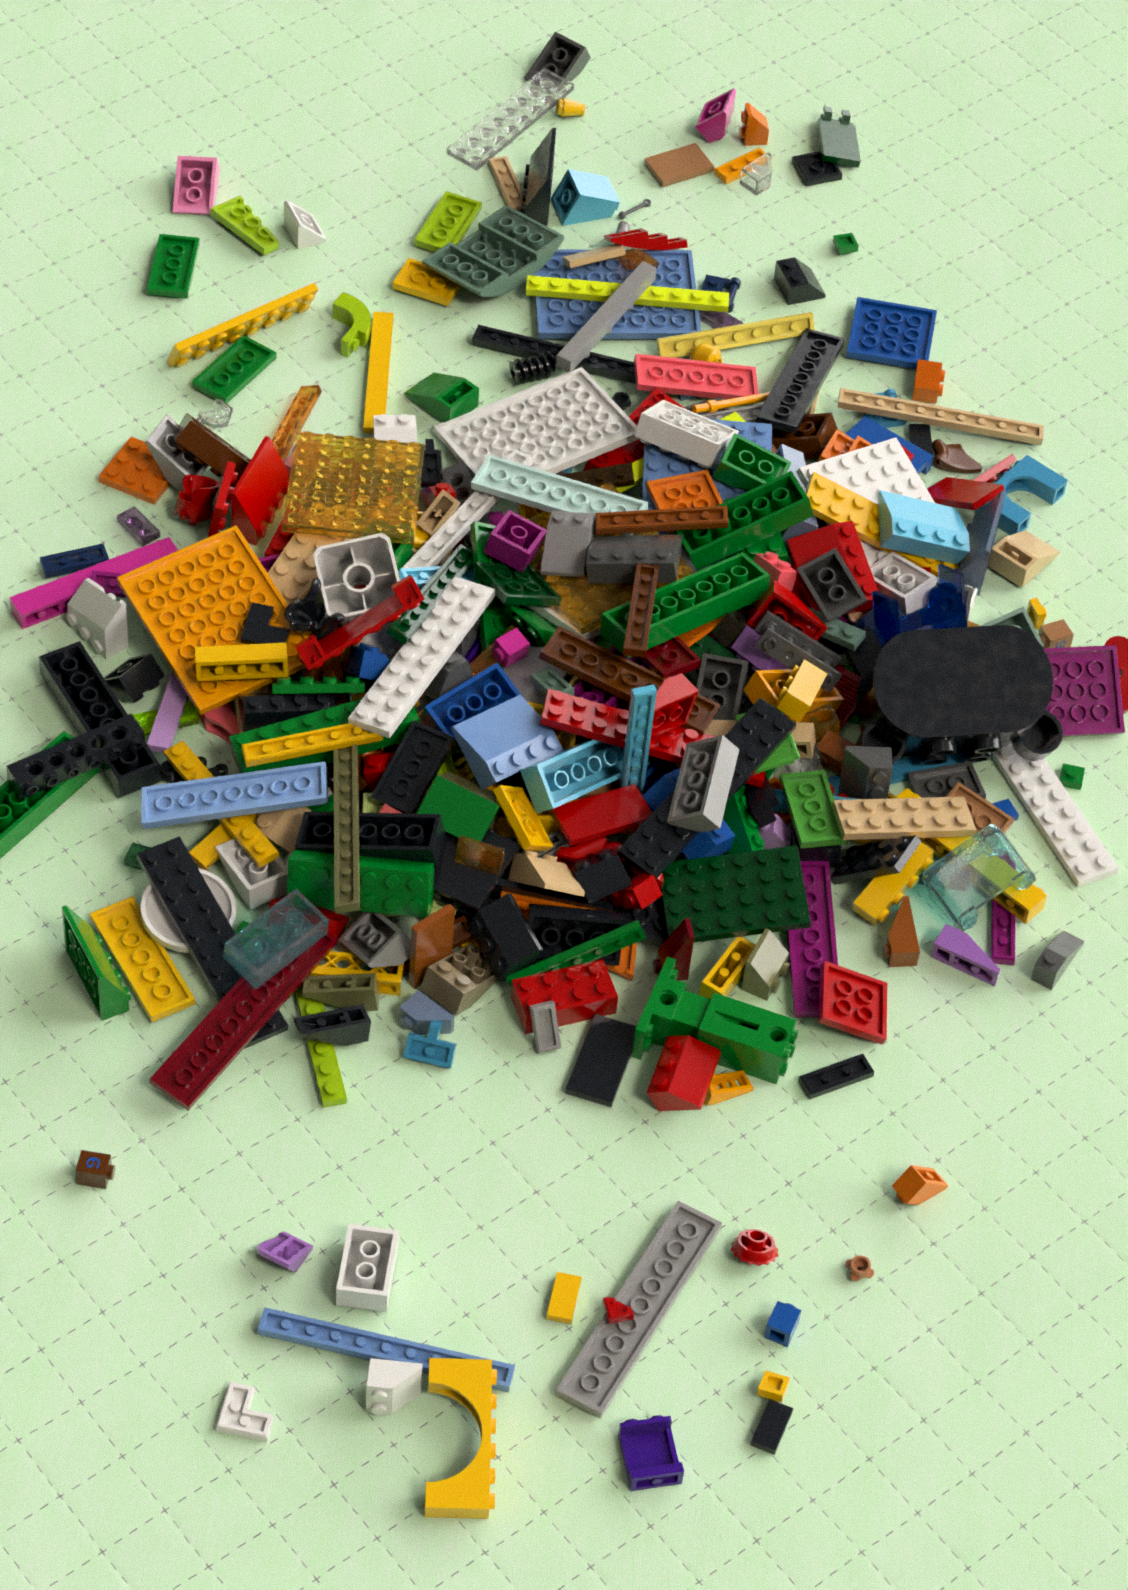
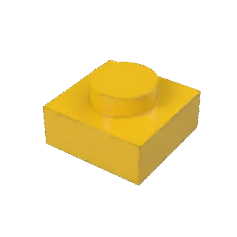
M1038 598L1030 599L1027 613L1035 629H1040V626L1044 624V620L1047 617V612Z
M765 1370L757 1395L782 1403L790 1383V1377Z

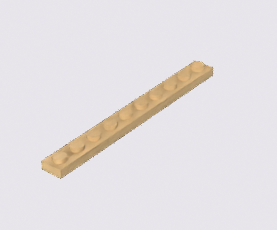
M840 388L837 408L1029 444L1041 445L1043 441L1044 425Z

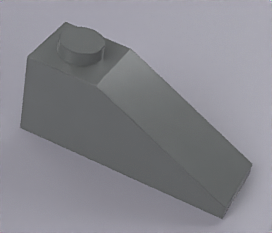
M1063 930L1045 948L1036 961L1031 980L1052 990L1084 944V941Z

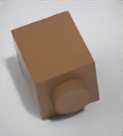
M1064 619L1041 625L1038 634L1044 645L1042 646L1043 648L1071 647L1074 636Z

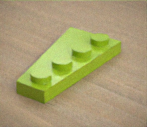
M241 195L211 208L210 215L261 254L266 255L279 249V241L267 227H263L261 219L253 215L252 208L243 203L244 199Z

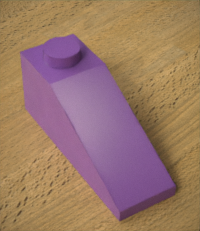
M945 924L934 942L931 958L995 986L1000 968L967 933Z

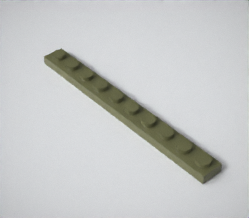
M356 744L352 745V747L333 750L334 907L336 914L360 910L358 745Z

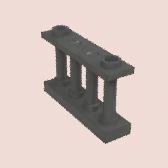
M766 610L755 626V631L761 634L755 647L790 669H793L795 665L800 666L805 659L827 673L820 688L830 693L842 677V674L834 669L840 662L841 656Z

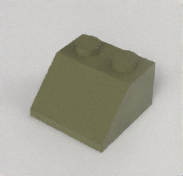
M765 928L746 961L741 990L766 1001L771 993L775 994L781 982L779 980L780 977H785L790 968V964L787 963L788 951L767 928Z

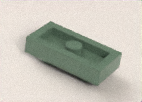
M550 667L530 674L531 683L545 695L548 689L574 696V688Z

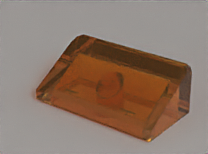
M460 836L455 862L499 875L505 863V853L502 848Z

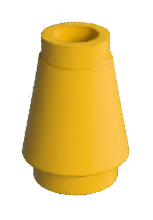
M566 98L557 100V115L561 117L584 116L585 104Z

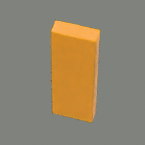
M757 148L715 168L714 175L724 184H728L771 164L772 158L761 148Z

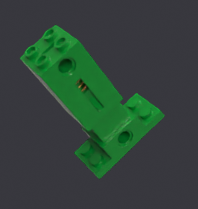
M667 957L636 1026L632 1057L641 1060L644 1052H649L652 1043L664 1046L667 1036L689 1035L721 1051L717 1065L735 1071L744 1070L747 1075L777 1085L779 1077L785 1076L788 1068L787 1061L789 1058H792L795 1051V1041L798 1036V1030H795L796 1019L714 993L712 998L709 999L686 991L687 983L676 980L678 970L675 969L676 959Z

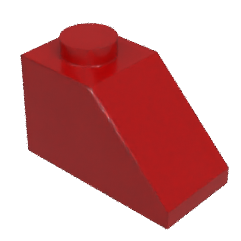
M396 750L375 752L366 756L363 774L371 791H374Z

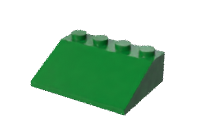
M62 906L65 951L102 1021L128 1012L131 994L127 987L122 986V978L118 969H113V962L109 952H104L100 935H95L92 927L68 906Z

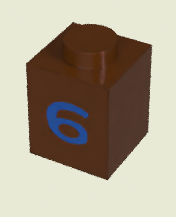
M81 1150L76 1167L77 1185L106 1189L108 1181L113 1180L115 1174V1165H112L111 1155Z

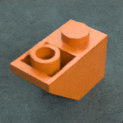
M745 103L744 111H741V122L743 124L739 127V137L743 138L744 146L767 145L769 127L766 117L750 103Z

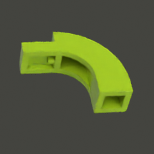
M342 292L333 303V319L350 327L349 331L341 339V355L348 358L359 346L367 347L371 334V316L368 308L362 301L348 293Z

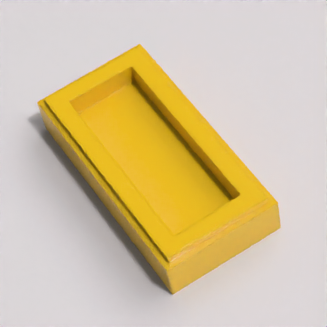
M557 1272L547 1312V1320L572 1324L582 1280L581 1276Z

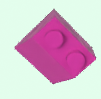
M734 88L704 104L695 127L709 143L715 140L719 141L726 135L727 127L731 123V117L734 112L736 90Z

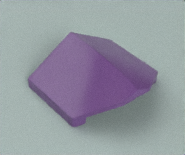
M283 1231L277 1237L262 1242L255 1249L262 1257L286 1269L297 1272L311 1253L313 1245Z

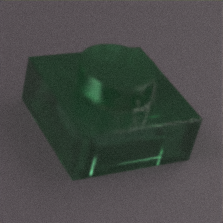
M133 842L124 858V865L143 871L137 860V853L151 847Z

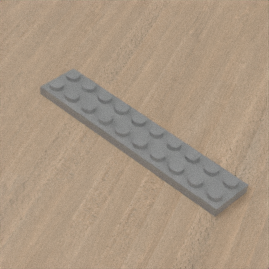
M677 1201L615 1297L616 1301L628 1305L632 1309L634 1319L608 1324L605 1313L557 1387L556 1396L600 1419L602 1418L719 1233L722 1222Z

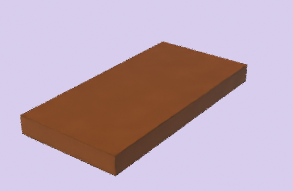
M447 904L412 926L409 984L413 989L422 984L427 968L430 965L452 954L455 908L451 904Z

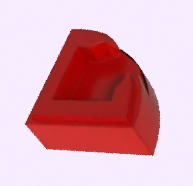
M603 1298L602 1303L608 1324L634 1319V1313L628 1305L616 1301L615 1298Z

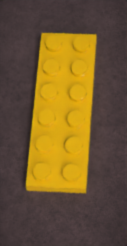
M133 896L90 913L91 922L151 1022L196 1005L193 994L165 948L157 943L145 930L141 920L140 907Z

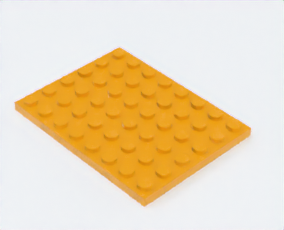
M237 525L117 577V583L200 715L238 699V695L249 694L271 684L273 681H277V677L197 681L195 647L245 645L241 643V636L252 602L273 606L274 613L270 625L290 629L287 643L288 675L306 668L297 659L296 655L298 653L294 645L309 636L295 632L290 628V623L284 616L285 609L288 606L287 602Z

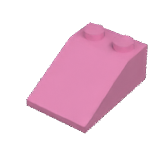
M178 156L173 213L210 215L211 208L215 206L219 185L220 165L217 158Z

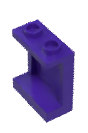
M656 1415L650 1419H629L620 1423L618 1438L630 1492L682 1484L684 1468L682 1462L678 1460L671 1430V1416L663 1417L662 1415Z

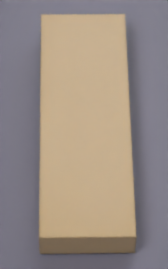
M613 244L564 256L562 261L564 265L574 268L623 256L626 252L625 247Z

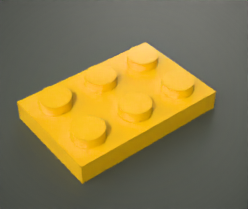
M411 258L407 259L392 284V289L445 306L450 305L461 285L426 267L421 261Z
M499 785L493 790L496 795V802L507 816L506 821L515 831L517 842L521 848L528 851L547 852L554 847L522 787Z

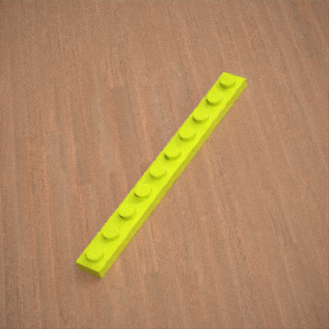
M527 275L526 295L606 302L622 283ZM649 286L636 300L634 305L728 313L729 293Z

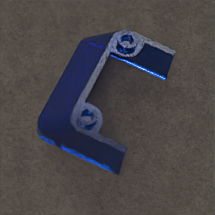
M939 564V585L933 587L928 592L926 598L927 607L900 618L898 601L876 590L873 591L874 622L885 641L888 642L894 636L910 630L967 627L964 573Z

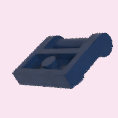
M706 274L701 290L723 292L724 288L729 289L728 313H731L734 309L733 302L736 292L741 286V280L736 277L727 279Z

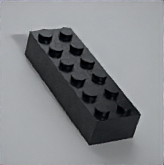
M304 812L295 850L334 853V812ZM359 813L360 856L434 863V869H438L446 835L441 814Z

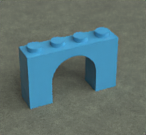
M1028 455L1022 460H1017L1013 468L1005 471L997 482H993L1003 484L1006 492L998 528L1009 535L1025 531L1028 528L1031 513L1010 500L1007 494L1014 491H1027L1053 505L1065 494L1068 479ZM988 503L976 509L975 514L978 513Z

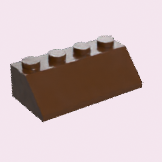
M188 413L184 415L173 436L177 442L175 445L184 452L189 450L194 454L193 458L202 465L206 463L211 466L210 471L218 477L224 476L228 461L236 463L234 472L238 473L236 484L251 461L250 458Z

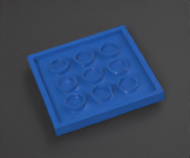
M857 297L846 357L916 369L918 359L929 361L937 310Z

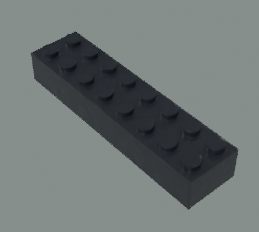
M80 641L39 656L40 675L79 735L128 715ZM146 742L145 747L99 766L119 798L141 790L142 787L161 782L160 763Z

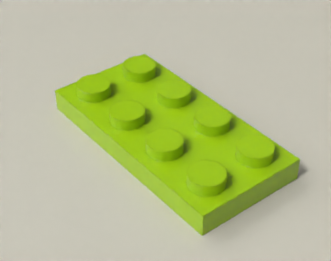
M446 191L414 239V246L436 252L449 242L457 245L462 241L480 213L482 202Z

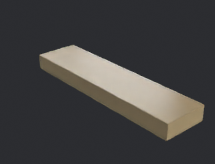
M507 156L489 158L488 165L506 205L521 212V204L526 202H522L523 191Z

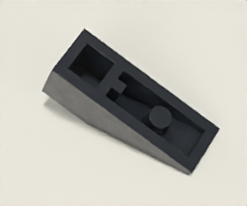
M363 1004L294 1018V1023L302 1039L343 1046L369 1040L371 1020Z

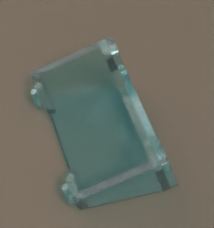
M996 824L985 827L925 870L922 876L929 898L951 923L963 932L976 924L978 918L977 909L1012 885L1018 890L1027 889L1036 881L1035 874Z

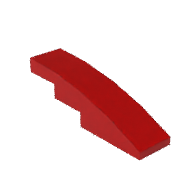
M642 228L604 235V239L609 242L631 248L672 250L688 247L687 239L682 237L668 239V235L663 233L648 235V231Z

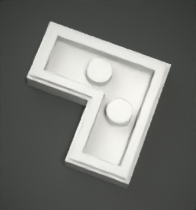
M229 1382L216 1425V1432L267 1442L274 1421V1415L250 1410L255 1387Z

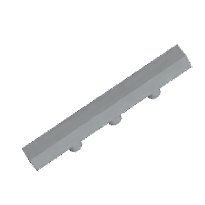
M642 261L557 354L556 367L570 372L584 358H588L590 351L605 334L612 332V327L627 310L633 309L636 300L655 281L656 267Z

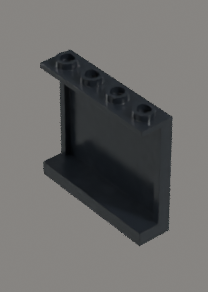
M489 828L478 848L446 833L438 869H434L433 900L445 906L451 904L456 911L473 918L477 911L483 908V905L514 855L519 853V844L512 838L502 837Z

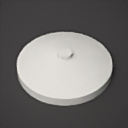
M199 869L233 928L236 918V901L231 889L218 876ZM150 883L143 893L140 909L141 920L145 930L163 947L177 952L190 953Z

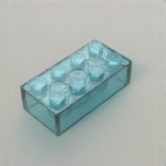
M296 888L224 944L223 958L257 989L327 935L329 919Z

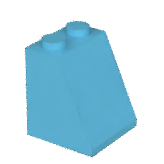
M571 169L566 171L551 197L562 225L611 218L620 204L608 177Z

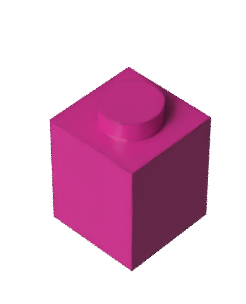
M515 628L495 640L492 653L495 659L506 668L527 656L530 643Z

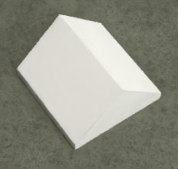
M288 200L284 202V225L298 249L322 244L327 241L311 213Z

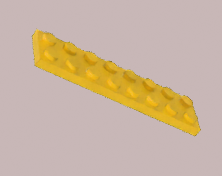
M312 283L174 344L166 361L170 367L175 365L182 367L193 357L200 359L209 350H213V352L218 351L227 342L233 344L245 334L251 336L263 326L269 328L279 319L285 321L291 318L293 313L297 311L299 313L307 311L318 291L316 284Z
M816 472L811 474L805 493L810 500L814 516L830 524L853 521L859 539L888 554L893 551L919 567H931V572L934 576L946 578L954 582L956 577L954 570L958 568L959 564L956 565L881 547L878 504Z

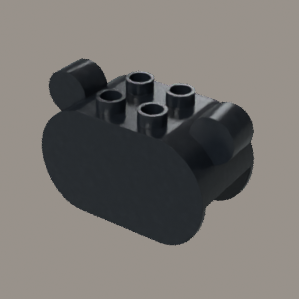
M1011 625L924 629L902 632L891 638L884 645L878 657L867 666L860 678L857 688L856 705L864 731L859 735L856 746L890 747L892 749V765L902 756L915 755L920 756L921 765H938L947 762V755L964 752L965 762H983L992 759V752L1000 751L1002 747L1011 743L1016 753L1025 760H1043L1058 748L1063 737L1060 721L1055 715L1045 711L1053 691V672L1049 658L1036 638L1027 631Z

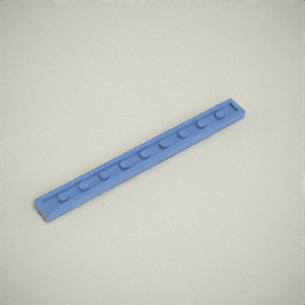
M266 1307L257 1329L259 1335L366 1360L372 1358L423 1364L422 1373L427 1374L429 1372V1358L491 1360ZM492 1360V1369H497V1385H492V1389L509 1392L515 1365Z

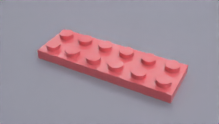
M635 354L634 357L636 390L653 392L658 388L664 393L706 398L721 397L724 400L759 394L756 367Z

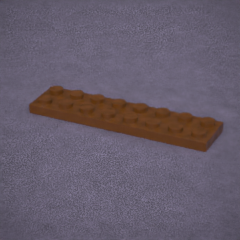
M560 626L544 646L539 656V659L629 703L633 688L655 685L658 691L666 679ZM698 694L687 723L680 727L693 729L702 736L715 718L721 705Z

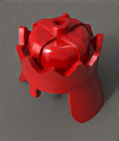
M185 475L182 480L183 491H179L173 515L178 513L180 519L188 521L190 525L203 522L208 517L212 520V502L220 483L205 476Z

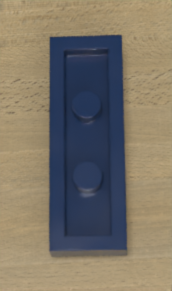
M103 543L40 557V564L45 578H50L86 569L109 560Z

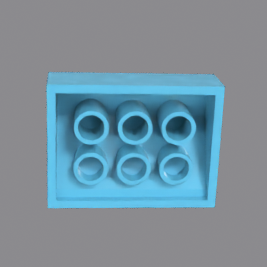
M878 491L881 547L956 565L970 553L969 533L956 508L887 491Z

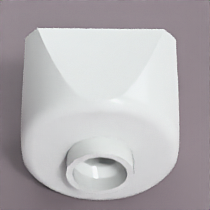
M383 533L320 546L313 554L317 577L321 581L320 591L325 612L328 616L334 613H342L345 616V621L339 624L341 626H344L350 622V619L357 618L395 594L391 586L400 581L390 537ZM358 585H365V586H366L365 588H362V589H355V588H354L355 586H358Z

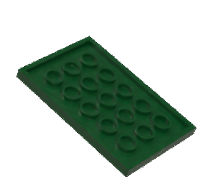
M797 845L673 861L662 873L664 882L661 890L668 937L686 918H690L694 943L762 934L765 928L771 932L811 928Z

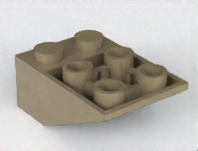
M470 943L430 965L427 968L420 989L456 1016L470 1008L498 979L481 949Z

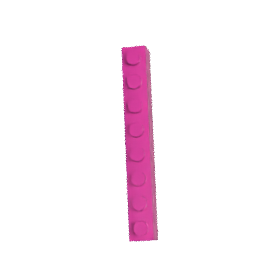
M168 537L23 593L16 594L10 597L11 613L22 629L68 612L67 604L83 581L87 578L91 579L92 570L126 574L174 553L178 549Z

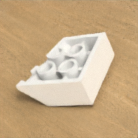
M87 578L67 604V620L71 626H75L80 631L81 636L85 640L88 639L97 653H101L105 659H108L129 648L126 602L123 600L117 602L114 594H106L102 586Z

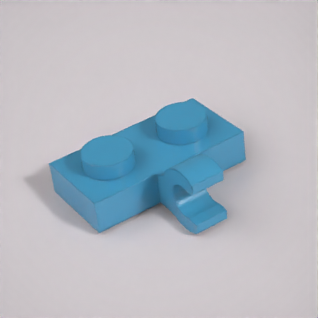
M433 1020L430 1022L428 1037L415 1033L408 1034L404 1058L451 1068L457 1043L438 1039L443 1022Z

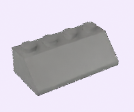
M723 735L686 744L667 819L668 824L698 832L720 829L739 749Z

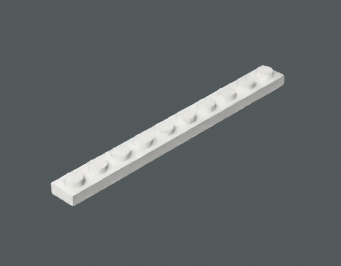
M516 449L506 458L526 466L533 464L532 456ZM476 490L402 568L437 566L470 531V524L474 521L478 522L501 497Z

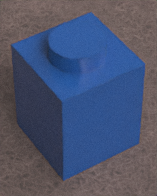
M777 1301L766 1325L764 1338L788 1347L799 1324L802 1310L797 1309L792 1304Z

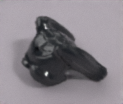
M313 579L310 588L301 598L296 599L287 606L284 616L290 623V628L293 631L310 636L313 634L319 641L334 632L336 627L345 621V616L342 613H334L327 617L322 605L315 600L321 590L320 579Z

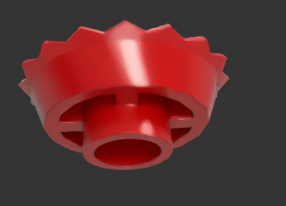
M745 1230L737 1238H734V1241L731 1243L732 1247L730 1250L734 1252V1257H738L741 1262H747L749 1265H769L770 1262H775V1258L778 1257V1249L774 1239L762 1230Z

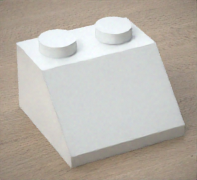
M370 1358L366 1387V1412L378 1416L392 1415L421 1395L423 1364Z

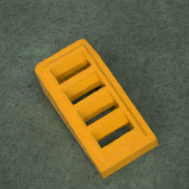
M744 1070L715 1074L711 1080L704 1104L706 1106L717 1104L752 1092L754 1088Z

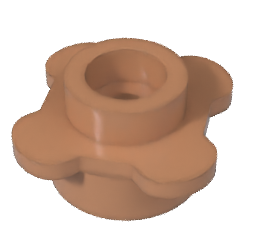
M855 1256L852 1260L849 1259L845 1263V1267L851 1273L850 1279L855 1282L865 1277L872 1278L874 1275V1270L870 1268L871 1263L865 1256Z

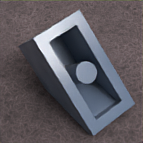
M419 990L399 1007L398 1021L402 1027L411 1030L415 1034H428L430 1022L433 1020L443 1022L440 1034H451L454 1031V1016Z

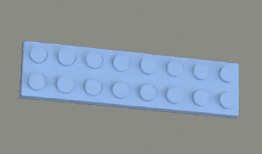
M324 761L142 787L141 824L143 829L328 804L327 766Z

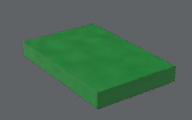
M437 775L417 814H441L446 833L478 848L500 806Z

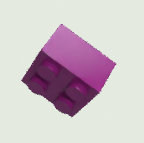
M508 510L491 532L484 553L523 573L540 550L547 530Z

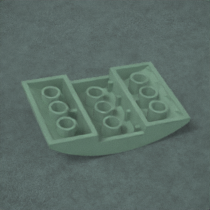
M505 205L479 222L478 231L457 245L449 242L422 260V264L479 296L494 297L516 289L527 282V275L534 276L560 247L564 240V235Z

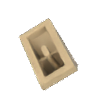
M442 489L416 524L433 536L456 512L460 502Z

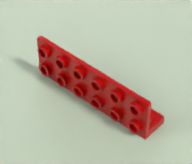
M656 388L632 412L629 418L638 426L641 413L662 400L682 408L684 407ZM638 439L589 459L583 471L633 463L644 457V443Z
M408 575L392 585L391 588L395 593L394 595L318 641L312 634L294 645L298 653L296 655L297 659L308 670L317 669L330 657L339 656L343 649L360 643L364 636L369 633L378 632L385 623L397 620L406 610L418 607L425 598L413 577Z

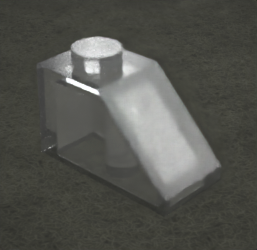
M769 152L741 169L740 185L756 196L768 190L771 185L772 166L771 154Z

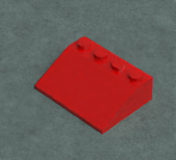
M268 436L263 438L231 493L232 527L237 525L246 541L255 546L260 538L263 539L265 537L268 524L273 523L275 512L277 509H281L283 498L285 495H289L292 486L289 482V472Z
M853 521L834 523L786 541L796 571L797 568L834 548L837 549L868 602L845 614L872 610L881 599ZM801 583L809 607L820 611Z

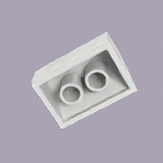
M893 551L870 566L881 596L878 602L881 603L890 597L907 619L925 607L938 581L936 576Z

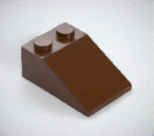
M832 413L806 414L796 434L772 428V444H774L776 449L781 444L798 450L804 454V459H818L838 428Z

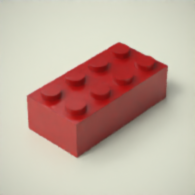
M603 959L512 980L511 999L525 1034L533 1033L530 1005L553 1001L555 1003L558 1027L593 1019L595 1014L607 1016L616 1014L618 995Z

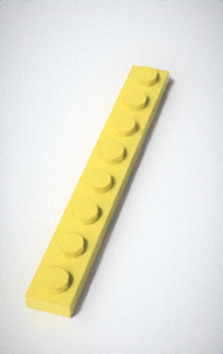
M808 312L656 339L658 356L676 358L691 355L694 347L702 343H707L722 350L802 336L806 328L815 330L813 313Z

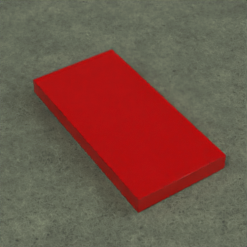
M945 477L927 488L935 503L969 510L980 508L1001 491H1005L1003 484Z
M633 784L565 803L551 809V814L569 845L572 846L641 826L652 814V811L637 786Z

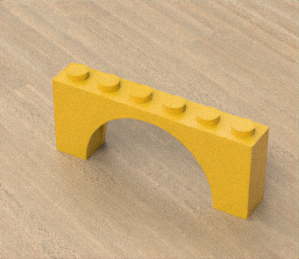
M429 1358L428 1393L444 1395L462 1404L472 1414L479 1427L481 1445L473 1461L460 1473L441 1481L426 1482L425 1517L489 1519V1510L495 1509V1493H490V1484H495V1468H490V1459H495L496 1443H491V1434H496V1418H491V1410H496L497 1394H492V1385H497V1369H492V1360Z

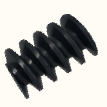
M549 351L544 354L539 353L536 356L530 355L529 358L522 357L521 360L514 359L513 362L510 360L509 362L510 373L516 385H520L521 378L524 384L528 383V377L534 382L536 375L542 380L543 373H545L547 378H550L551 371L555 372L556 370L554 358Z

